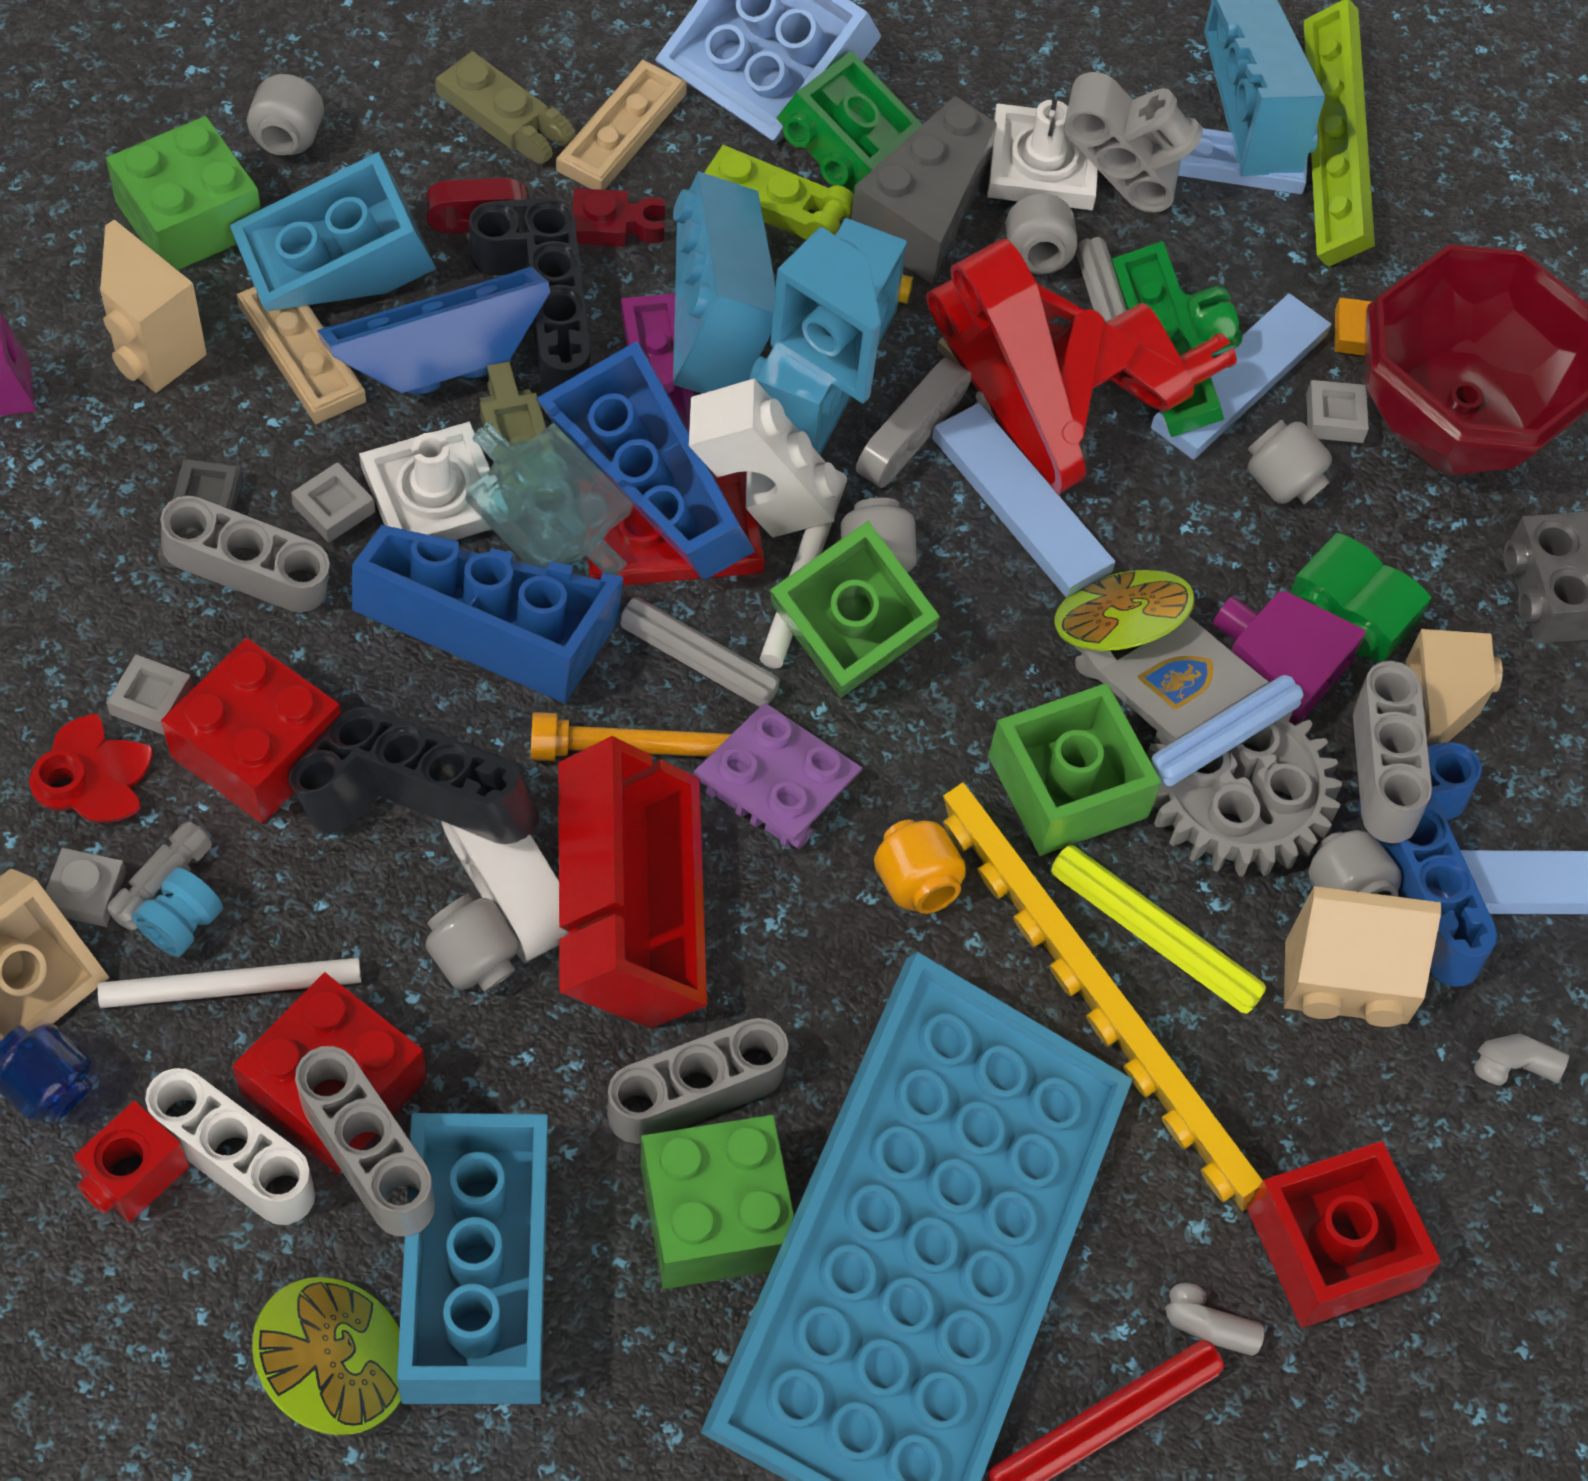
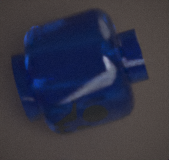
M45 1023L33 1028L31 1031H28L23 1025H19L0 1041V1094L29 1121L38 1122L49 1117L54 1122H58L71 1112L92 1089L93 1084L87 1079L92 1069L90 1058L56 1025Z

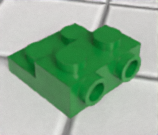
M850 51L797 91L776 117L783 125V133L787 141L795 147H804L820 164L823 178L829 184L843 186L852 193L855 191V186L923 125L853 51Z

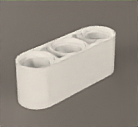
M441 821L454 852L482 898L491 899L516 932L520 941V949L517 956L523 962H527L559 946V939L568 935L567 930L559 927V880L531 835L516 843L504 845L494 843Z
M173 1068L160 1073L152 1080L147 1088L145 1098L149 1114L181 1143L187 1161L265 1220L274 1224L289 1225L300 1221L309 1213L314 1204L315 1189L307 1159L296 1147L198 1074L188 1069ZM188 1100L196 1103L194 1108L186 1115L180 1117L165 1115L167 1109L175 1102ZM241 1138L247 1141L244 1148L236 1154L227 1156L215 1153L218 1145L224 1140ZM283 1175L292 1176L299 1180L292 1190L281 1195L265 1191L273 1179Z

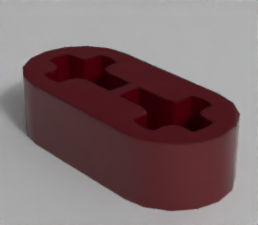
M511 178L441 181L432 185L426 191V220L430 227L441 233H469L470 214L476 207L492 201L529 199L527 187L522 182Z

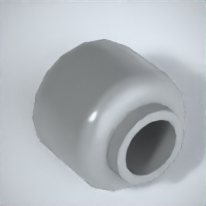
M276 74L267 77L258 86L247 116L249 132L262 148L272 154L285 156L303 153L314 143L324 114L322 97L313 85L295 75Z
M1046 193L1032 194L1019 200L1010 209L1005 222L1007 240L1017 248L1032 274H1052L1063 269L1073 259L1078 247L1075 218L1069 205L1058 196Z
M1281 419L1248 448L1249 452L1253 455L1248 462V471L1271 498L1279 504L1288 503L1296 497L1303 504H1306L1330 483L1323 473L1330 467L1332 456L1302 422H1293L1286 425Z
M869 498L857 502L854 505V510L849 512L841 521V539L869 521L906 572H910L917 564L914 516L909 511L900 508L899 501L891 498Z
M1366 831L1337 832L1327 836L1318 845L1308 871L1310 883L1313 887L1399 897L1398 891L1402 882L1400 867L1381 843Z
M466 894L446 906L427 923L432 931L426 939V949L448 981L456 989L464 990L479 984L485 993L516 971L510 960L518 953L520 941L512 926L491 899L481 898L473 901L469 894Z

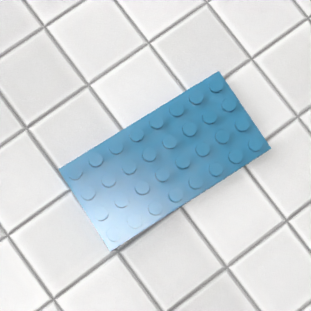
M916 952L906 958L700 1433L787 1481H981L1133 1079L921 953Z

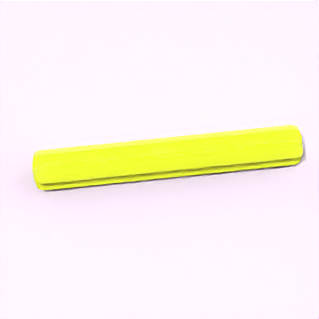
M1068 845L1056 857L1051 869L1053 876L1241 1013L1248 1014L1261 1000L1266 990L1264 982L1076 846Z

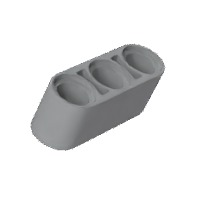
M177 497L168 502L162 510L160 523L163 555L169 563L177 568L289 611L299 613L312 611L320 606L325 599L330 563L327 553L315 542L199 497ZM191 527L201 531L202 534L196 538L186 539L179 537L175 532L181 528ZM245 548L256 552L259 556L253 560L244 561L233 557L231 553ZM296 570H304L313 574L315 578L308 582H297L289 578L287 574Z
M1386 661L1376 664L1368 672L1354 707L1353 723L1361 815L1364 827L1373 837L1380 841L1400 843L1411 838L1416 831L1431 798L1432 785L1422 688L1419 677L1411 668L1403 663Z
M762 1018L749 1019L625 1066L616 1072L609 1084L607 1117L610 1128L617 1137L625 1142L638 1144L641 1143L642 1135L679 1130L767 1096L775 1091L783 1081L788 1051L786 1034L779 1025L771 1020ZM758 1050L768 1054L773 1061L766 1065L758 1066L745 1061L742 1055L748 1051ZM701 1073L710 1077L714 1083L707 1088L696 1089L686 1085L682 1079L688 1074ZM642 1096L650 1100L653 1106L644 1112L637 1113L627 1110L621 1103L628 1097Z
M321 1046L309 1051L301 1058L296 1068L295 1076L305 1117L376 1223L386 1233L394 1236H411L421 1232L430 1223L435 1208L432 1178L427 1165L358 1064L345 1050L335 1046ZM326 1080H339L346 1084L339 1093L332 1096H320L313 1092L317 1085ZM363 1132H373L382 1137L375 1147L368 1150H356L348 1145L351 1139ZM408 1185L419 1191L418 1196L412 1202L405 1205H393L384 1199L390 1190L398 1186Z

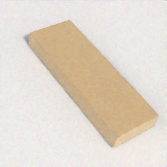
M642 59L556 158V171L590 189L605 190L684 98L687 81Z
M255 287L237 294L239 308L315 425L366 403L365 390L350 367L334 358L320 342L317 330L323 329V326L309 305L266 311Z

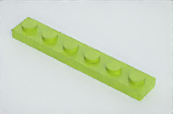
M1342 0L1304 20L1305 55L1325 94L1317 123V146L1315 152L1311 153L1317 257L1328 267L1375 246L1358 8L1350 0Z

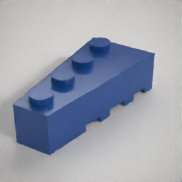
M638 341L536 398L556 428L704 581L756 552L711 470L689 447V431Z
M381 525L352 564V610L566 704L618 623L624 577L602 572L600 580L573 574V566L549 561L547 568L513 561V553L493 548H490L489 552L484 553L459 549L458 541Z

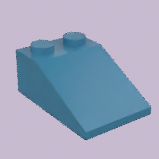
M379 152L230 224L260 301L266 311L385 294L436 269L403 194Z

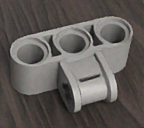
M1099 72L1082 74L1073 83L1064 122V131L1068 138L1136 209L1156 213L1169 208L1174 200L1181 159L1192 152L1198 145L1203 135V127L1195 118H1187L1179 110L1177 98L1169 89L1161 88L1132 99L1113 78Z

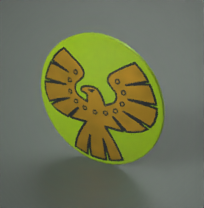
M1135 570L1102 577L1067 597L1057 609L1054 620L1057 633L1064 641L1079 648L1097 651L1132 648L1159 639L1181 625L1193 609L1194 593L1191 586L1184 579L1171 573L1155 570Z
M326 1277L307 1278L283 1287L262 1308L254 1327L252 1340L255 1368L262 1386L269 1397L291 1419L317 1432L330 1435H352L367 1431L380 1424L395 1410L401 1401L397 1382L400 1329L387 1309L368 1292L339 1279Z

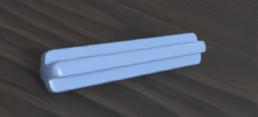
M1280 676L1153 754L1151 764L1161 780V784L1163 786H1173L1298 708L1304 696L1301 686L1297 685L1291 676Z

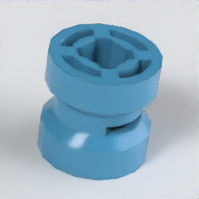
M176 867L161 883L163 895H159L156 899L144 901L131 917L136 927L155 946L169 955L179 958L194 942L193 933L197 929V925H209L223 910V904L214 891L200 878L183 868Z

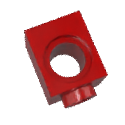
M135 1100L73 1156L83 1178L77 1184L83 1196L102 1214H106L113 1208L128 1223L137 1217L189 1168L181 1143ZM136 1157L143 1160L140 1167L129 1175L116 1176L111 1174L113 1167L122 1159Z

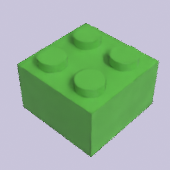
M206 116L106 157L115 202L142 242L176 270H180L237 245L230 224L261 210L257 187Z
M869 521L862 524L770 590L771 605L840 698L937 629L940 618Z
M1108 683L997 720L988 757L1039 856L1149 817L1162 782Z
M768 1115L642 1135L640 1167L662 1290L770 1272L794 1218L774 1116Z

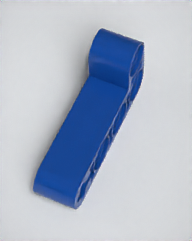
M1451 742L1428 746L1432 785L1431 798L1411 838L1400 843L1378 841L1400 867L1402 882L1398 891L1399 897L1441 902V917L1430 972L1440 982L1455 987L1473 983L1480 975L1496 944L1497 932L1447 820L1460 816L1465 810L1480 778L1482 766L1480 759L1474 751L1465 745ZM1359 799L1358 808H1359L1360 816H1361V818H1362V815H1361V804H1360V799ZM1428 888L1439 889L1449 898L1436 896Z

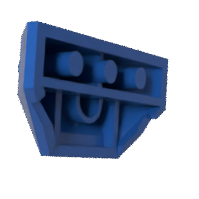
M528 267L468 287L336 326L333 325L319 329L317 332L320 342L334 358L400 393L424 394L439 388L441 381L458 376L464 378L481 377L488 374L487 365L510 361L548 297L550 288L548 281L532 267Z

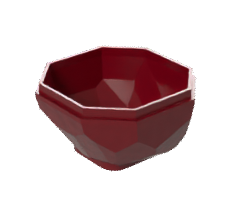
M1449 244L1368 304L1365 321V381L1368 392L1395 437L1440 472L1454 475L1515 468L1541 450L1588 412V304L1524 251Z

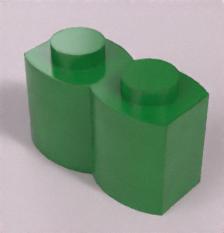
M1335 533L1296 575L1290 592L1365 630L1367 633L1356 655L1368 657L1379 663L1385 662L1420 623L1432 598L1414 579L1393 567L1383 565L1378 557L1364 545L1340 533Z

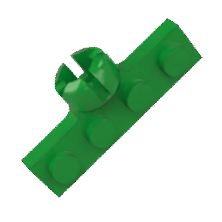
M1164 241L1112 258L1127 308L1130 309L1139 303L1148 305L1157 315L1179 356L1209 340L1217 333L1225 335L1230 344L1213 353L1212 357L1223 354L1232 348L1236 349L1242 343L1243 334L1241 330L1238 331L1239 318L1235 306L1231 302L1225 301L1231 299V295L1226 288L1214 286L1193 295L1184 294L1179 287ZM1211 377L1194 386V394L1190 399L1170 410L1162 411L1170 437L1225 420Z

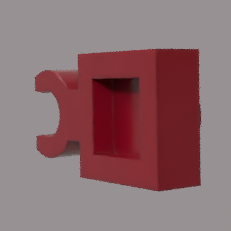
M574 188L572 212L575 219L577 243L580 245L625 247L626 235H635L646 243L663 242L664 222H652L649 220H665L666 201L651 197L642 199L635 204L628 203V191Z

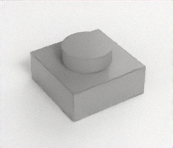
M1311 380L1306 393L1307 427L1318 439L1363 443L1368 432L1366 385Z
M338 462L291 492L292 503L295 509L328 543L375 513L374 499Z
M135 654L106 702L109 713L117 718L165 735L161 719L193 689L192 678L188 673Z
M62 848L45 892L66 919L107 927L111 916L107 910L108 904L120 892L127 871L123 860Z

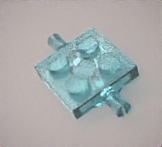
M490 422L484 425V429L481 427L474 434L473 441L495 462L488 474L466 490L465 501L526 564L547 568L549 561L567 565L571 561L587 556L603 573L618 575L624 569L627 561L623 560L604 539L612 528L630 515L633 503L554 423L533 439L517 443L514 446Z

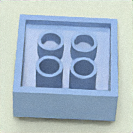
M698 0L658 54L655 61L673 75L687 81V84L771 142L777 144L785 136L783 125L776 117L795 93L850 51H853L863 62L882 36L868 12L850 0Z

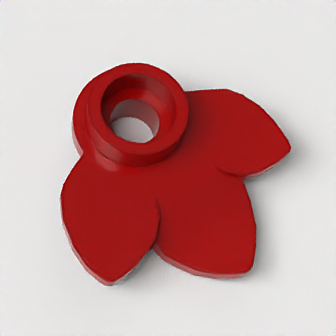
M96 713L86 715L68 722L56 733L52 751L42 755L30 773V789L35 800L48 809L68 810L73 808L83 818L92 822L120 821L133 816L141 809L136 794L130 788L134 787L145 776L153 758V750L151 746L139 742L105 740V732L99 715ZM68 778L73 780L66 786L52 787L59 779Z

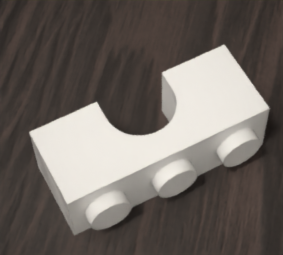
M755 378L691 397L689 447L717 477L747 471L745 508L772 538L834 521L835 496H838L840 492L839 478L834 466L822 459L812 447L807 434L804 431H799L785 415L780 402L775 398L772 399Z

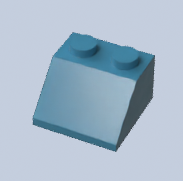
M820 227L777 269L770 344L864 404L871 394L881 327L869 257L859 251L850 241L840 239L828 230Z

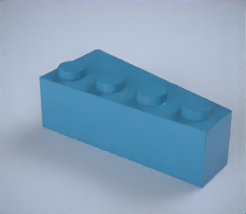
M1212 0L1204 34L1228 129L1233 135L1232 144L1237 163L1240 166V176L1269 175V173H1303L1308 153H1314L1316 150L1318 138L1317 123L1325 94L1278 0Z
M698 171L690 189H683L680 192L673 212V219L677 221L673 385L703 394L748 380L752 368L760 357L772 332L776 286L758 191Z

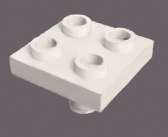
M1052 100L1043 101L1037 108L996 104L994 121L997 123L990 158L987 198L1019 201L1032 194L1046 193L1058 196L1070 208L1093 210L1096 198L1098 169L1068 138L1064 131L1068 106L1058 100L1055 111L1051 110Z
M470 422L435 432L424 433L418 437L359 453L362 471L386 526L457 540L509 524L508 509Z

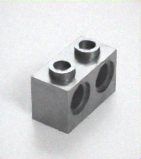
M1588 512L1522 516L1511 539L1506 542L1504 547L1506 570L1509 574H1514L1519 591L1518 608L1521 619L1529 623L1535 644L1588 640Z

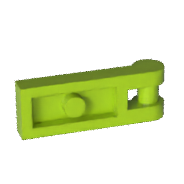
M725 145L721 146L704 172L705 174L757 190L763 221L806 240L820 227L836 235L841 226L839 222L844 220L845 217L849 218L852 213L854 194L849 189L839 185L827 188ZM811 209V210H814V211H816V212H815V213H810L809 210Z

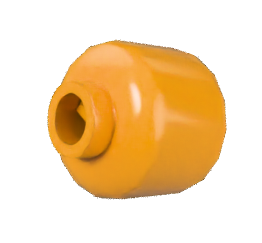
M903 820L894 824L885 832L883 836L884 841L879 845L875 853L874 864L876 872L893 901L904 910L918 911L921 914L934 913L950 905L961 891L966 867L963 858L946 830L937 822Z

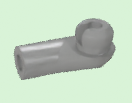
M1512 1034L1485 1041L1478 1050L1481 1056L1475 1063L1474 1071L1478 1077L1495 1085H1502L1507 1081L1511 1068H1523L1558 1083L1567 1066L1569 1054L1528 1036Z
M1179 1283L1170 1290V1304H1167L1165 1309L1167 1318L1173 1327L1201 1340L1209 1341L1214 1346L1250 1356L1258 1353L1264 1340V1328L1260 1322L1204 1306L1206 1303V1293L1198 1285Z

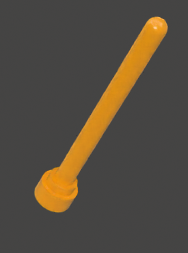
M533 712L530 761L555 762V756H567L568 750L582 751L610 736H614L649 754L709 757L732 734L569 726V720L557 719V713Z

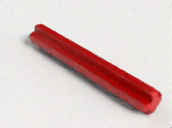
M1206 1340L1196 1342L993 1466L987 1475V1480L1049 1481L1219 1376L1225 1366L1221 1355L1211 1342Z

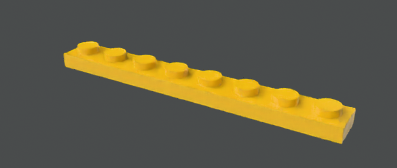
M964 782L943 795L948 813V818L943 821V825L954 843L962 852L970 847L973 849L983 863L977 870L986 886L997 899L1007 895L1019 911V913L1013 916V919L1023 936L1034 948L1043 943L1055 959V962L1050 964L1049 967L1060 986L1070 997L1079 992L1092 1009L1086 1015V1018L1097 1036L1107 1047L1114 1042L1118 1044L1130 1060L1123 1067L1128 1077L1133 1079L1132 1083L1145 1098L1154 1093L1168 1111L1161 1118L1175 1141L1182 1149L1193 1145L1207 1165L1200 1169L1215 1195L1222 1202L1232 1197L1242 1212L1246 1210L1263 1180Z

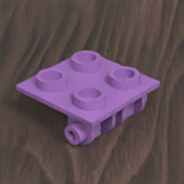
M764 703L694 771L693 775L698 777L700 783L707 787V795L712 798L716 796L736 809V815L742 818L751 813V825L757 828L764 822L766 824L764 830L778 838L780 845L785 848L793 845L797 849H801L812 834L813 829L809 825L861 772L862 767Z

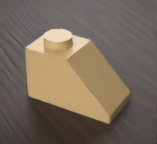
M1421 629L1406 659V665L1417 674L1421 683L1427 746L1448 743L1481 713L1491 693L1498 692L1501 686L1503 670L1501 659L1494 657L1491 634Z

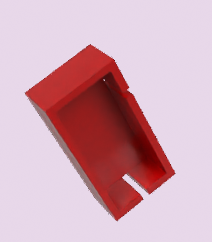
M610 736L558 762L559 927L568 931L567 936L559 939V992L651 1029L707 1006L700 782L698 777L663 760L652 763L651 754L614 736Z

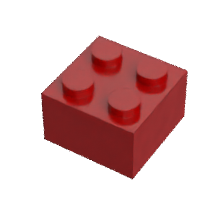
M246 637L161 719L170 756L263 825L294 793L288 782L289 771L294 763L328 725L341 714L339 703Z
M324 972L232 1066L241 1096L339 1175L341 1169L305 1117L295 1081L296 1068L301 1058L309 1051L321 1046H335L345 1050L358 1064L392 1116L427 1081L423 1049ZM326 1080L317 1085L313 1092L320 1096H332L339 1093L346 1084L339 1080ZM360 1133L351 1139L348 1145L356 1150H362L376 1133Z
M1383 1140L1264 1179L1246 1207L1301 1328L1420 1288L1441 1263L1437 1251Z

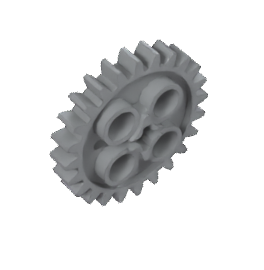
M1291 711L1203 766L1210 774L1195 771L1173 786H1163L1161 784L1153 807H1161L1154 824L1156 827L1170 825L1175 827L1169 842L1172 846L1181 844L1186 840L1192 843L1193 847L1189 859L1193 862L1205 852L1212 854L1213 871L1218 872L1226 859L1234 861L1238 876H1244L1250 862H1255L1264 876L1269 875L1275 863V858L1286 869H1290L1298 853L1308 858L1312 854L1318 842L1317 840L1322 841L1325 839L1332 825L1330 821H1333L1340 807V803L1335 799L1342 787V781L1331 778L1338 765V761L1332 758H1320L1328 744L1327 739L1321 738L1309 741L1307 734L1313 723L1307 720L1294 726L1289 722L1292 715ZM1158 731L1153 741L1155 744H1150L1147 752L1150 762H1152L1153 754L1171 744ZM1243 744H1251L1257 747L1261 752L1252 751L1246 748ZM1273 791L1283 792L1292 800H1284ZM1222 813L1232 814L1238 817L1242 823L1231 822L1225 819Z

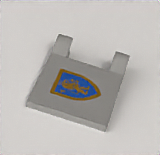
M1189 616L1170 633L1152 642L1143 644L1116 660L1111 651L1088 650L1075 646L1082 653L1075 659L1076 669L1086 677L1098 679L1103 684L1108 683L1113 693L1171 743L1269 683Z

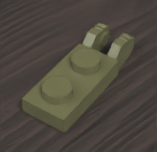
M473 51L435 78L436 92L441 98L511 150L513 148L517 149L537 164L540 163L542 165L553 154L550 143L542 134L564 147L576 136L569 119L567 120L554 107L548 108L547 105Z

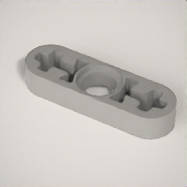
M943 358L869 440L858 459L856 472L880 488L889 484L933 434L934 426L942 423L961 401L971 381V372L949 358Z

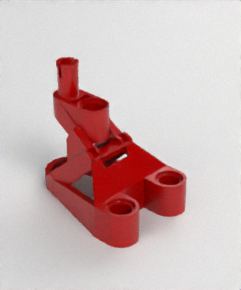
M1005 238L951 266L952 279L928 291L926 295L930 314L949 349L959 364L971 372V382L977 391L984 393L983 396L986 402L989 403L991 412L1008 437L1057 494L1082 482L1086 476L1085 462L1079 442L1084 437L1092 389L1111 380L1145 404L1158 410L1167 411L1190 399L1194 394V386L1226 368L1233 367L1237 363L1234 348L1216 358H1212L1211 355L1230 344L1228 338L1222 333L1213 335L1209 340L1179 356L1157 315L1145 303H1139L1105 322L1103 316L1096 310H1084L1037 284L1017 248ZM1056 316L1071 321L1065 327L1050 323Z

